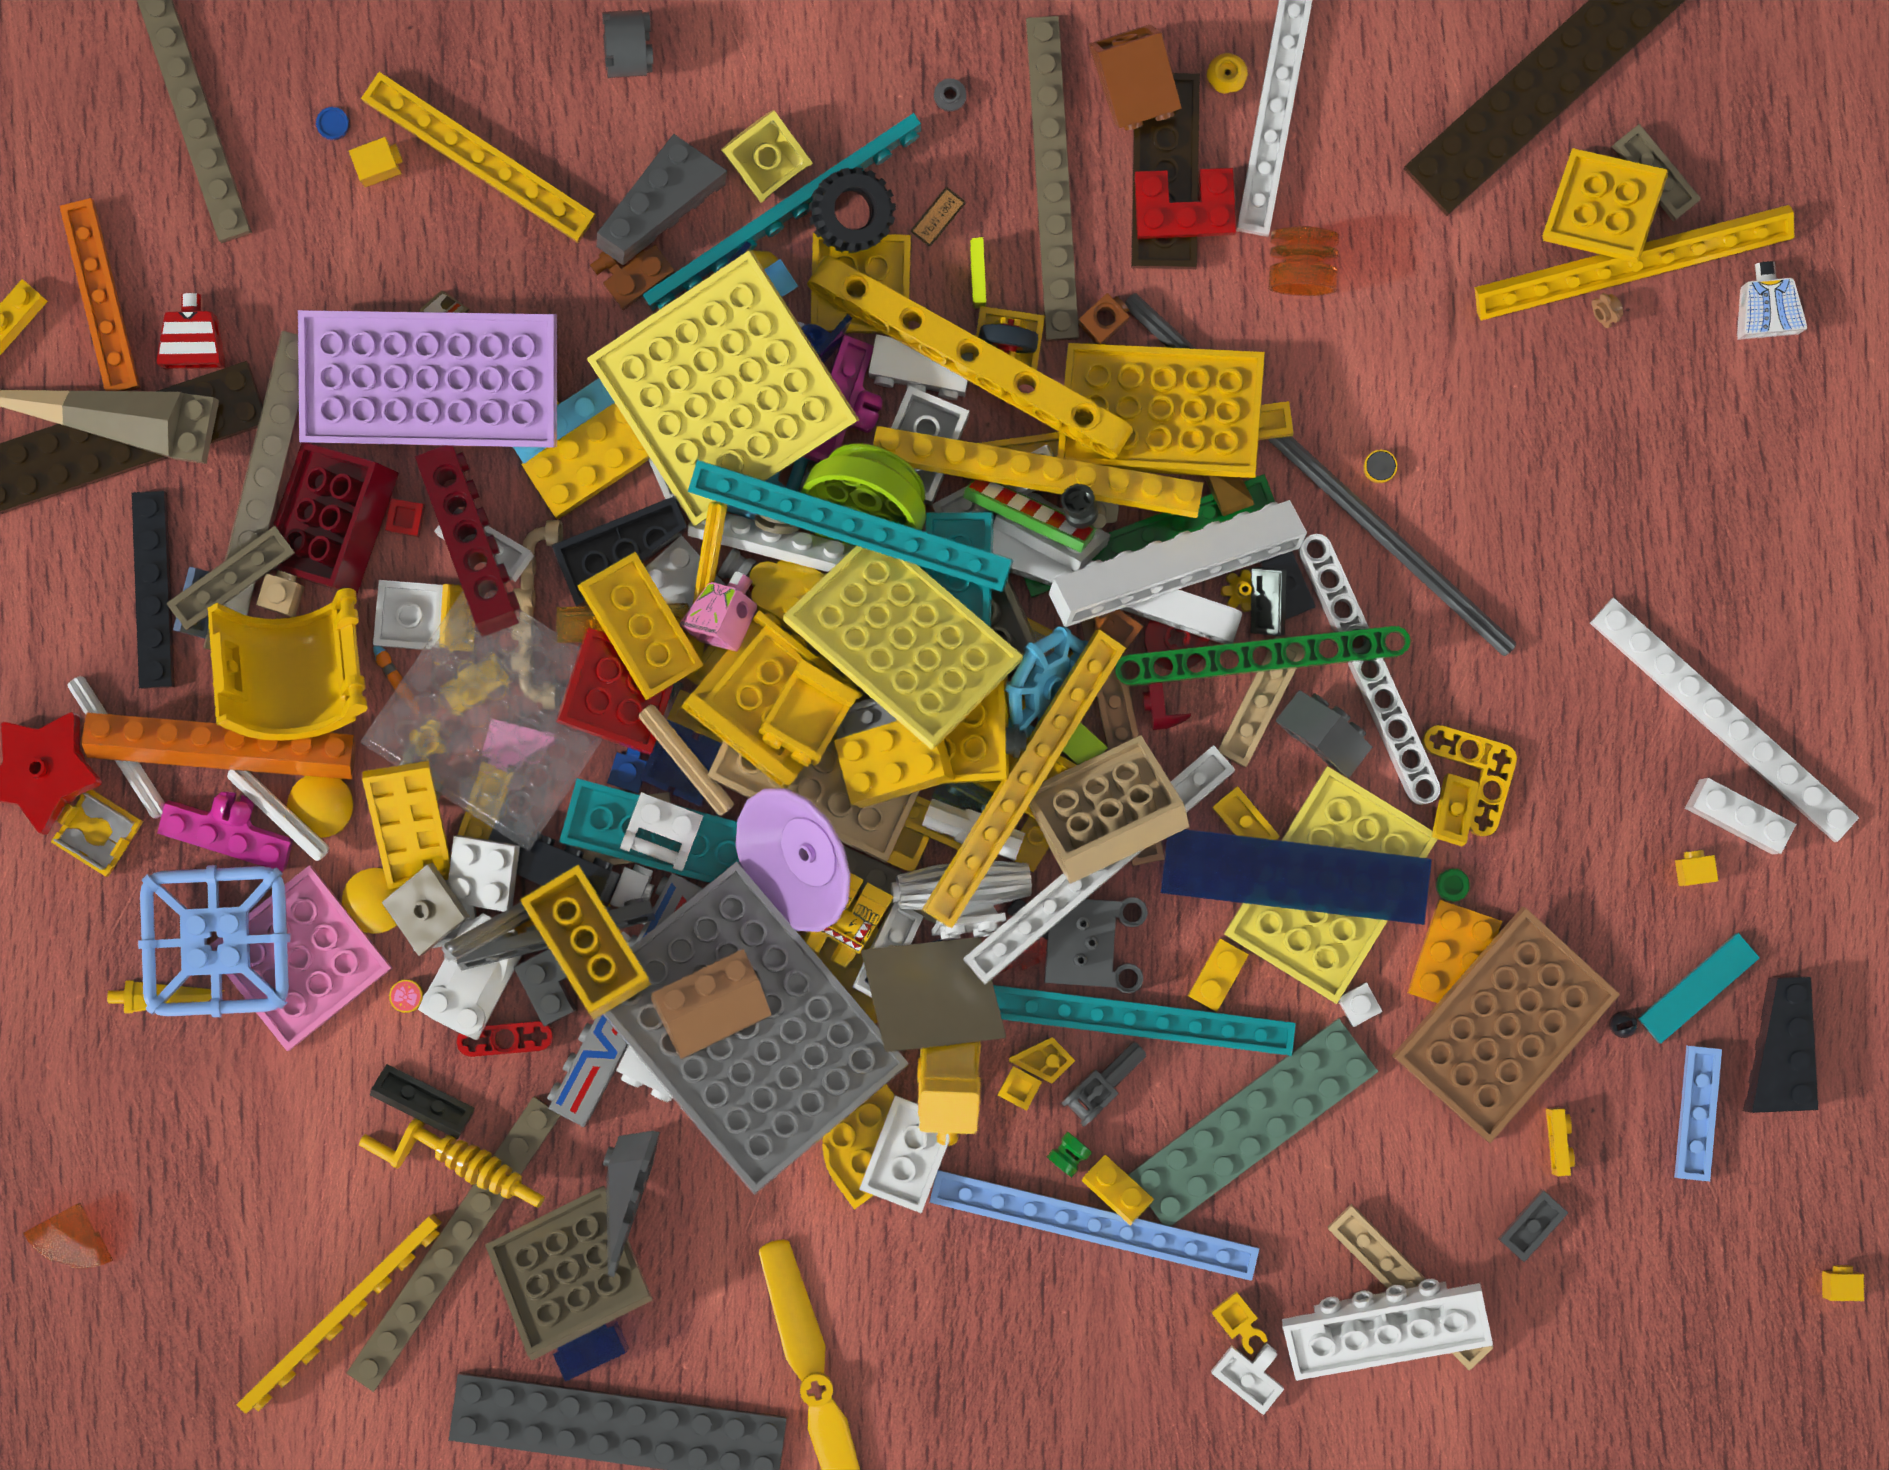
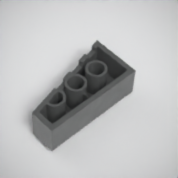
M673 134L599 229L596 247L624 265L655 241L656 237L667 228L670 229L678 223L682 216L691 209L701 205L705 198L725 186L727 170Z

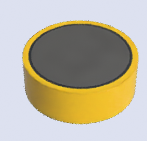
M1387 450L1373 451L1364 461V473L1374 483L1388 482L1397 471L1396 458Z

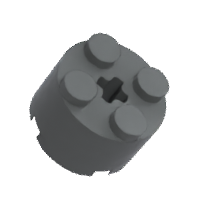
M642 10L602 12V23L605 27L603 40L607 78L647 76V73H652L653 48L652 44L646 45V41H650L649 32H651L649 12H642Z

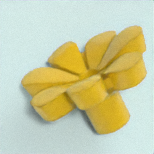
M1243 569L1239 577L1235 573L1230 572L1226 576V581L1230 585L1221 587V595L1225 597L1230 596L1226 605L1235 609L1238 605H1241L1243 612L1251 611V572Z

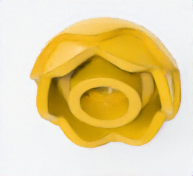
M1223 53L1216 56L1210 62L1207 70L1208 82L1217 92L1222 94L1239 91L1244 86L1248 76L1244 61L1232 53ZM1229 70L1231 74L1226 75L1225 71Z

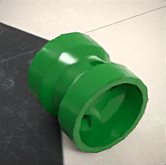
M1067 1131L1061 1138V1145L1057 1149H1052L1046 1157L1072 1178L1078 1171V1164L1082 1160H1087L1092 1151ZM1066 1149L1071 1151L1075 1155V1157H1072L1068 1152H1066Z

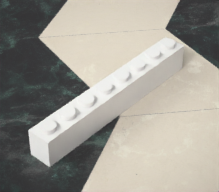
M1290 500L1279 504L1278 502H1272L1265 505L1261 510L1252 513L1245 511L1237 514L1231 520L1222 523L1214 521L1203 529L1192 533L1191 531L1181 532L1174 539L1165 542L1154 541L1141 550L1134 552L1127 550L1121 552L1113 559L1104 562L1097 560L1091 562L1085 568L1074 572L1072 570L1063 571L1053 579L1049 596L1064 626L1068 627L1300 549L1307 531Z

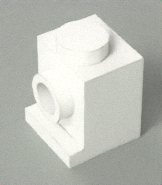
M634 864L633 869L625 867L610 904L620 908L624 907L626 901L642 898L643 901L650 900L654 890V885L650 884L653 871Z

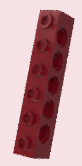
M443 445L415 456L472 617L481 636L484 637L518 624L519 620L516 611L521 610L515 592L508 593L505 583L511 580L504 563L498 564L495 555L499 554L500 550L494 535L487 536L484 528L489 526L490 523L484 508L477 509L475 499L480 498L473 479L469 481L466 479L464 472L470 469L464 453H456L453 445ZM448 480H456L450 486H443ZM466 507L463 512L453 514L457 508ZM476 535L472 541L464 542L467 536ZM478 563H487L482 569L474 570ZM492 590L497 591V593L493 597L484 598V595L487 592Z

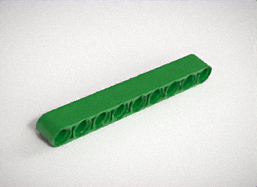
M1389 626L1133 654L1122 657L1116 664L1115 672L1117 679L1122 684L1138 686L1395 658L1408 650L1411 639L1409 633L1404 628ZM1397 633L1402 637L1403 646L1400 650L1392 651L1386 646L1385 641L1388 634ZM1359 636L1367 638L1370 643V650L1367 654H1358L1353 650L1352 642L1354 638ZM1331 640L1336 644L1337 653L1334 657L1325 658L1320 654L1319 645L1322 641ZM1290 644H1298L1303 648L1304 657L1301 661L1293 662L1288 659L1286 648ZM1259 647L1268 649L1271 653V661L1267 665L1257 664L1253 659L1255 649ZM1232 651L1238 656V665L1235 668L1226 669L1221 665L1220 655L1223 652ZM1194 654L1202 656L1206 662L1205 668L1198 673L1190 671L1186 664L1187 659ZM1160 658L1170 660L1173 665L1172 672L1167 676H1160L1154 671V663ZM1129 661L1136 663L1140 668L1138 677L1132 680H1128L1121 675L1122 665Z

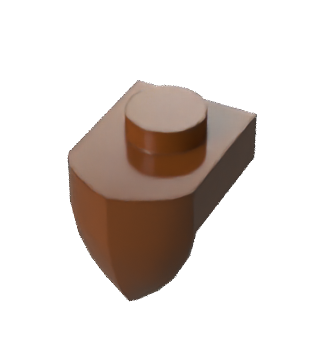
M1121 609L1094 618V630L1103 631L1124 646L1126 649L1123 653L1127 651L1144 627Z

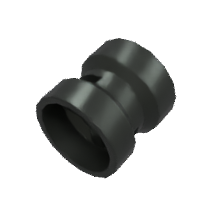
M1074 484L1065 489L1061 502L1067 522L1075 528L1083 529L1090 527L1098 517V509L1093 491L1084 484Z

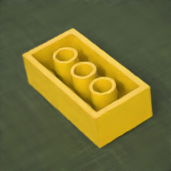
M579 865L520 900L593 1020L651 985L648 976Z

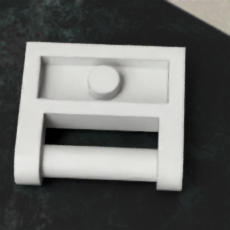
M641 792L620 849L628 852L630 849L670 863L674 865V869L683 871L703 815ZM638 827L682 843L679 853L636 837Z

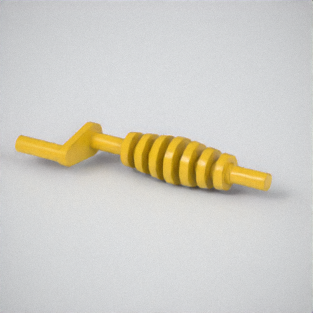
M416 1118L408 1125L396 1151L367 1134L363 1135L359 1142V1146L391 1163V1166L398 1169L418 1140L434 1149L437 1160L440 1162L445 1161V1165L449 1169H455L457 1175L461 1178L465 1177V1180L472 1185L477 1183V1187L484 1190L489 1188V1192L494 1194L501 1192V1196L506 1199L517 1196L537 1208L542 1205L545 1199L543 1195L523 1185L521 1182L522 1176L517 1172L512 1173V1168L507 1164L502 1165V1161L496 1156L492 1157L491 1152L485 1149L480 1151V1147L473 1144L468 1146V1142L463 1140L456 1142V1138L450 1135L440 1138L424 1129L425 1123Z

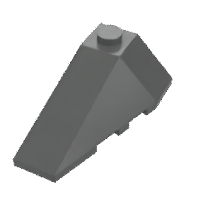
M647 1131L621 1135L617 1139L615 1148L609 1146L603 1165L608 1166L606 1177L608 1276L614 1277L654 1164L660 1132Z

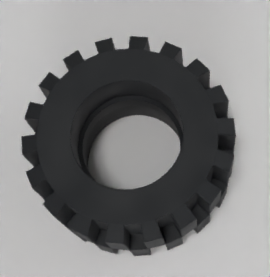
M849 167L844 168L825 178L819 184V187L814 190L811 196L813 201L809 203V211H812V217L809 219L811 225L814 224L816 227L814 233L817 237L821 236L825 240L823 243L826 246H833L839 252L848 251L849 253H856L875 246L890 232L889 227L894 224L895 220L892 214L896 210V203L891 202V197L894 195L891 189L887 191L885 188L886 181L883 178L877 179L875 172L871 170L865 172L860 167L849 169ZM846 191L860 194L869 206L868 222L864 227L857 230L844 227L835 215L836 199Z

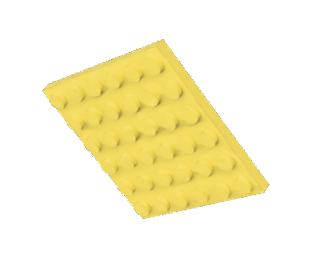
M752 250L747 251L587 358L693 526L706 519L708 505L711 501H715L688 492L697 460L766 481L859 420Z

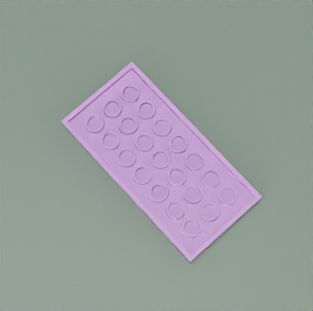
M298 310L299 442L557 447V314Z

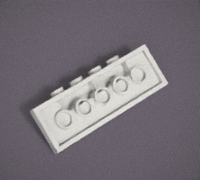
M1426 1279L1418 1287L1406 1289L1402 1285H1393L1385 1293L1373 1295L1369 1291H1360L1352 1299L1341 1301L1337 1297H1327L1319 1305H1314L1315 1313L1282 1319L1296 1381L1493 1345L1480 1283L1447 1289L1446 1281L1439 1283L1435 1279Z

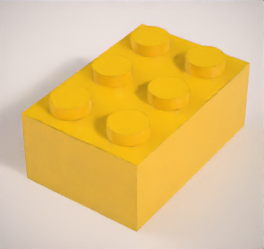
M899 721L834 740L850 804L860 808L955 780L945 740L943 739L931 750Z

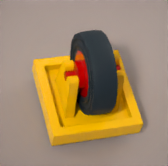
M980 306L976 337L1037 370L1045 315ZM973 354L972 361L977 358L975 354Z

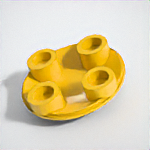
M304 776L291 789L287 807L318 837L325 838L340 833L347 825L353 812V798L349 786L341 779Z
M369 868L355 874L344 888L342 905L363 932L371 934L389 931L397 925L382 904V901L398 889H388L384 870L382 868Z

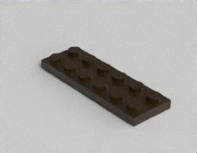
M1172 73L1182 109L1174 111L1175 115L1165 120L1156 121L1155 117L1144 120L1143 126L1133 129L1131 268H1197V237L1137 239L1135 172L1168 170L1169 203L1198 202L1200 74Z

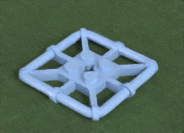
M207 865L206 869L167 870L155 872L151 875L146 874L142 879L143 884L140 891L141 940L138 941V949H142L143 995L147 1005L146 1010L150 1014L156 1013L161 1016L211 1014L213 1018L222 1017L223 1014L268 1012L278 1007L282 1009L287 1004L286 998L289 990L287 942H290V933L287 934L285 885L281 877L283 873L277 867L274 869L265 866L217 868V865ZM264 879L240 907L219 908V881ZM207 882L208 908L187 909L161 884ZM272 887L274 934L249 935V911ZM154 892L180 915V939L155 940ZM214 931L217 932L218 937H223L224 940L223 944L218 945L216 951L212 950L211 945H207V938H210ZM274 943L276 989L250 967V944ZM181 947L182 970L157 996L155 948ZM222 974H244L268 998L223 1001ZM191 975H211V1001L166 1003Z

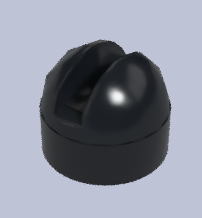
M1621 1011L1611 1017L1609 1027L1615 1036L1628 1038L1636 1032L1637 1020L1631 1013ZM1632 1021V1026L1620 1030L1617 1029L1616 1024Z

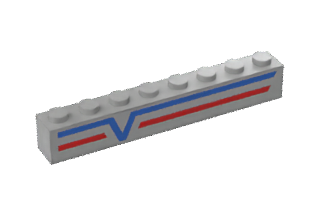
M672 873L669 878L664 876L655 894L660 896L655 906L652 907L655 920L642 923L644 927L639 937L633 934L628 946L631 948L703 888L675 873ZM604 1015L596 1018L592 1025L588 1022L586 1023L578 1038L579 1041L583 1042L578 1053L571 1052L563 1067V1070L567 1072L562 1083L555 1082L547 1098L552 1101L548 1109L582 1127L587 1126L628 1048V1044Z

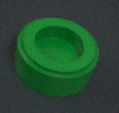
M1447 869L1438 875L1435 887L1442 899L1454 902L1463 899L1468 894L1470 882L1463 871Z

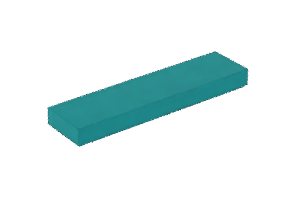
M1735 933L1637 1019L1653 1038L1661 1044L1760 959V957L1739 933Z

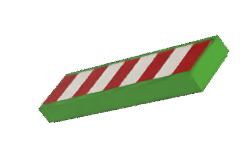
M973 479L965 488L963 498L1075 551L1082 552L1094 537L1096 528L1092 526L1083 529L1072 527L1067 522L1064 513L1002 484Z

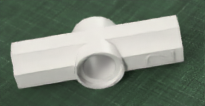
M932 798L922 826L954 837L956 842L963 844L981 813L970 809H965L964 811ZM1014 829L999 855L1015 860L1025 833Z

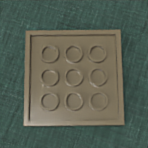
M605 1186L485 1244L525 1351L531 1360L653 1300L628 1239L615 1276H608L607 1197Z

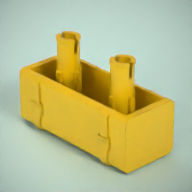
M980 1041L920 1048L917 1083H919V1130L937 1133L936 1139L941 1145L945 1146L946 1134H949V1146L957 1143L958 1133L974 1134L977 1131L980 1104Z

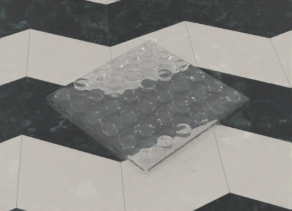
M462 591L362 738L361 744L395 766L429 761L437 793L530 851L603 741V738L556 722L580 647L522 610L516 611L519 620L518 624L482 637L475 625L466 597ZM489 591L484 595V598H491L496 593Z

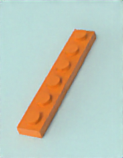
M92 198L60 205L105 391H130L138 389L140 384L95 202Z

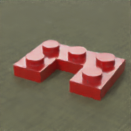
M1233 168L1200 169L1201 202L1169 203L1168 170L1135 172L1137 239L1235 235Z

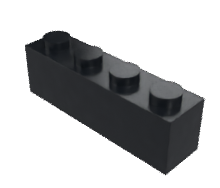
M508 821L507 826L495 822L488 840L520 845L517 875L544 886L579 865L604 907H608L621 877V874L612 871L614 864L595 857L593 862L583 859L585 852L566 845L564 850L554 846L555 839L538 832L535 838L526 835L527 828L512 821Z

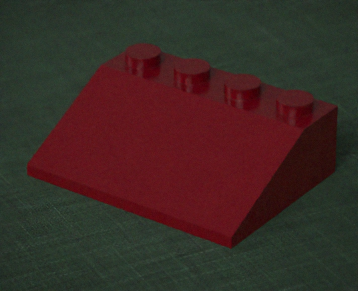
M302 442L273 527L275 526L295 554L273 570L282 571L337 591L343 588H351L356 591L357 596L399 472L374 461Z

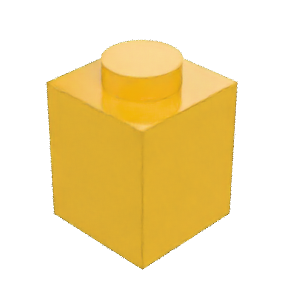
M386 137L348 150L359 180L365 188L401 174L398 164L403 163L397 145H391Z

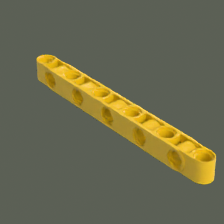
M824 256L807 282L810 290L821 298L1107 458L1116 459L1133 432L1131 425L1122 418L834 257ZM852 290H860L864 294L860 297H852L848 293ZM909 321H915L920 326L916 329H909L905 324ZM965 353H973L977 358L973 361H966L961 356ZM1027 384L1032 386L1034 390L1030 393H1023L1018 387ZM1084 416L1089 418L1091 423L1080 425L1075 419Z

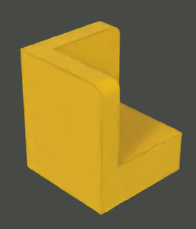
M903 826L887 862L908 872L915 871L930 837Z

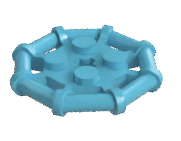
M1060 626L1056 627L1052 634L1034 644L1028 643L1024 647L1025 654L1011 682H1007L1005 687L1009 698V728H1013V724H1019V730L1025 731L1026 738H1029L1035 728L1030 723L1036 717L1038 718L1037 723L1039 722L1088 641L1080 640L1071 634L1067 627ZM1054 648V651H1053L1052 654H1050V655H1048V656H1046V657L1044 656V653H1045V652H1047L1048 650ZM1069 648L1073 652L1070 658L1067 657ZM1023 694H1025V708H1024V709H1023V707H1022V695H1023Z

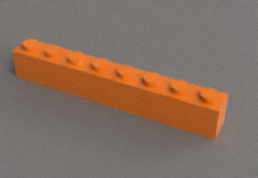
M86 713L81 742L87 758L350 780L353 779L356 755L354 735L326 733L297 740H263L240 735L217 725V723Z

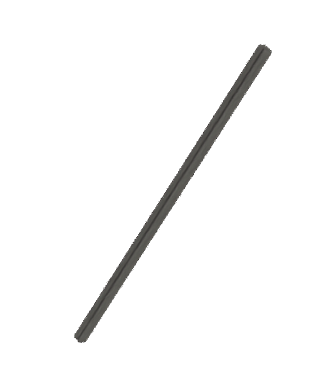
M1133 293L1126 299L1124 303L1129 309L1128 312L1167 348L1196 349L1139 295ZM1292 436L1267 439L1501 655H1508L1516 647V642Z

